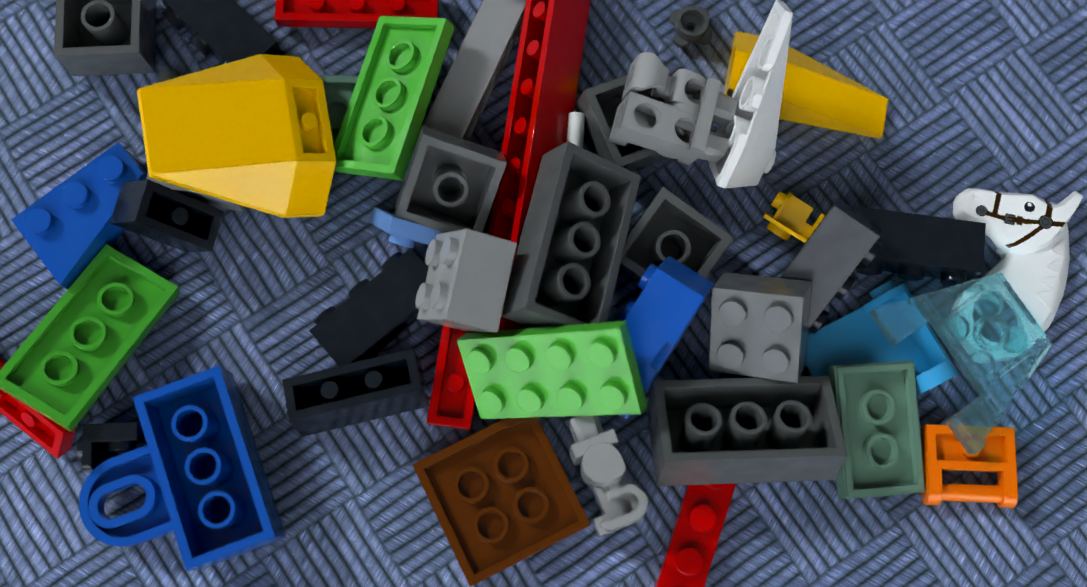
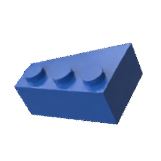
M118 142L19 213L11 221L59 285L69 289L106 244L112 247L124 230H126L110 223L122 183L146 180L147 173L138 161Z
M670 256L658 267L654 264L648 267L638 284V287L643 289L636 302L632 299L628 302L617 320L627 322L645 395L652 387L653 381L660 374L714 286V283ZM622 414L621 416L628 419L631 414Z

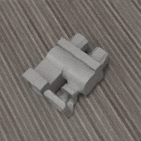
M651 52L640 53L630 65L622 102L617 107L609 142L625 146L627 143L654 150L665 157L678 159V162L687 165L692 164L697 158L718 162L726 154L729 139L728 136L711 131V124L713 121L727 126L735 115L738 100L719 92L722 81L711 77L706 80L698 73L687 69H678L673 73L672 77L668 76L669 69L661 62L657 55ZM652 88L651 97H660L664 99L665 103L640 95L637 92Z
M597 415L577 416L570 419L569 430L575 443L570 446L569 455L573 466L581 464V478L588 487L593 489L602 512V516L592 520L598 537L641 521L647 512L648 498L639 487L628 484L625 478L626 467L621 454L616 448L618 439L614 429L604 432Z

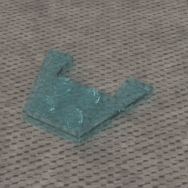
M1001 272L877 307L868 312L891 345L899 343L929 322L978 391L979 396L945 421L968 454H977L986 444L984 439L993 426L1001 422L1008 411L1006 407L1018 389L1024 388L1053 345Z

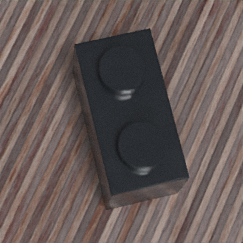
M146 179L122 183L110 223L184 252H209L213 250L224 211Z

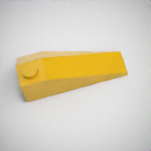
M735 31L724 94L732 97L759 35ZM789 46L779 119L877 139L883 137L888 98Z

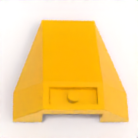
M258 54L141 87L137 90L150 178L281 218L322 217L325 215L336 165V156L323 80L300 57Z

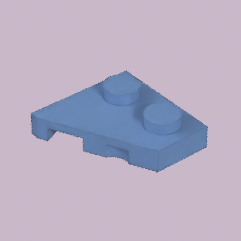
M374 207L370 219L371 224L390 234L389 242L408 248H413L415 241L429 245L436 238V234L444 233L424 225L397 218L394 214L387 212V210Z

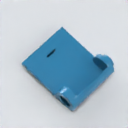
M891 280L869 293L873 299L872 301L820 328L815 334L811 333L808 335L806 365L804 367L808 376H828L827 366L914 361L917 395L959 374L904 283L896 287Z

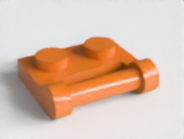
M931 424L921 426L926 492L921 493L923 504L940 505L942 501L996 503L1000 508L1016 507L1018 485L1015 428ZM942 470L997 472L996 485L942 483Z

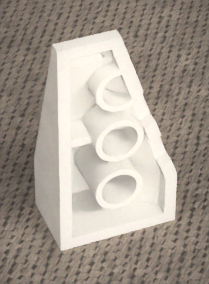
M775 1L733 92L732 98L738 100L732 121L727 126L719 124L716 129V133L728 136L727 151L725 156L718 162L708 161L717 186L725 189L758 185L763 173L767 174L775 161V148L793 17L792 11L783 1Z

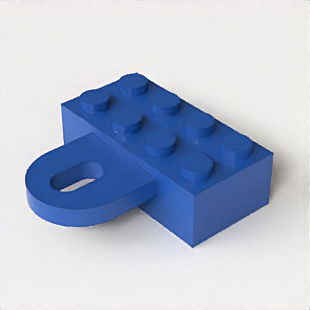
M220 365L134 396L133 400L147 445L115 456L99 464L88 475L80 492V517L85 528L97 540L112 546H136L174 532L186 571L203 570L286 538L233 373ZM135 485H141L145 489L146 501L141 508L114 519L106 515L104 503L111 494Z

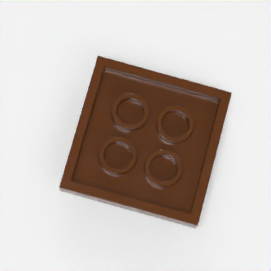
M537 417L505 418L412 464L470 587L591 525Z

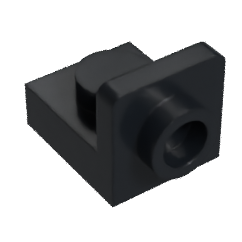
M141 423L83 424V435L79 437L77 442V456L79 461L82 462V469L93 471L99 464L107 460V452H129L136 449V444L147 443Z

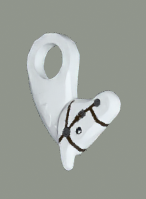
M967 188L956 196L953 201L954 218L986 223L985 236H988L998 248L996 252L1001 257V260L990 271L955 296L949 311L948 318L952 337L966 354L987 363L1010 360L1029 349L1049 328L1063 297L1067 282L1070 261L1067 223L1083 198L1080 193L1073 191L1057 204L1033 194L998 192L979 188ZM991 296L999 298L1007 303L1014 312L1016 320L1015 333L1007 343L997 344L989 342L981 337L974 328L971 318L972 307L979 297Z

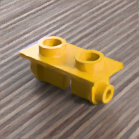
M779 191L771 206L777 209L776 213L772 215L766 211L763 218L770 221L766 228L782 239L788 241L792 235L805 243L825 215L821 213L814 225H810L806 220L814 208L795 197L791 192L786 195Z

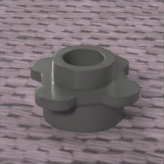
M688 6L682 10H674L671 13L669 21L674 25L675 35L673 36V42L676 46L684 48L690 43L706 45L711 41L713 33L708 29L709 13L705 8ZM691 24L695 28L693 30H689L687 26Z

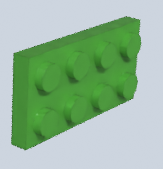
M379 17L334 144L336 156L334 171L403 181L455 28L447 18Z
M106 244L0 370V389L72 432L179 296V287Z
M626 321L498 330L497 332L464 333L457 340L480 419L641 414L647 406Z

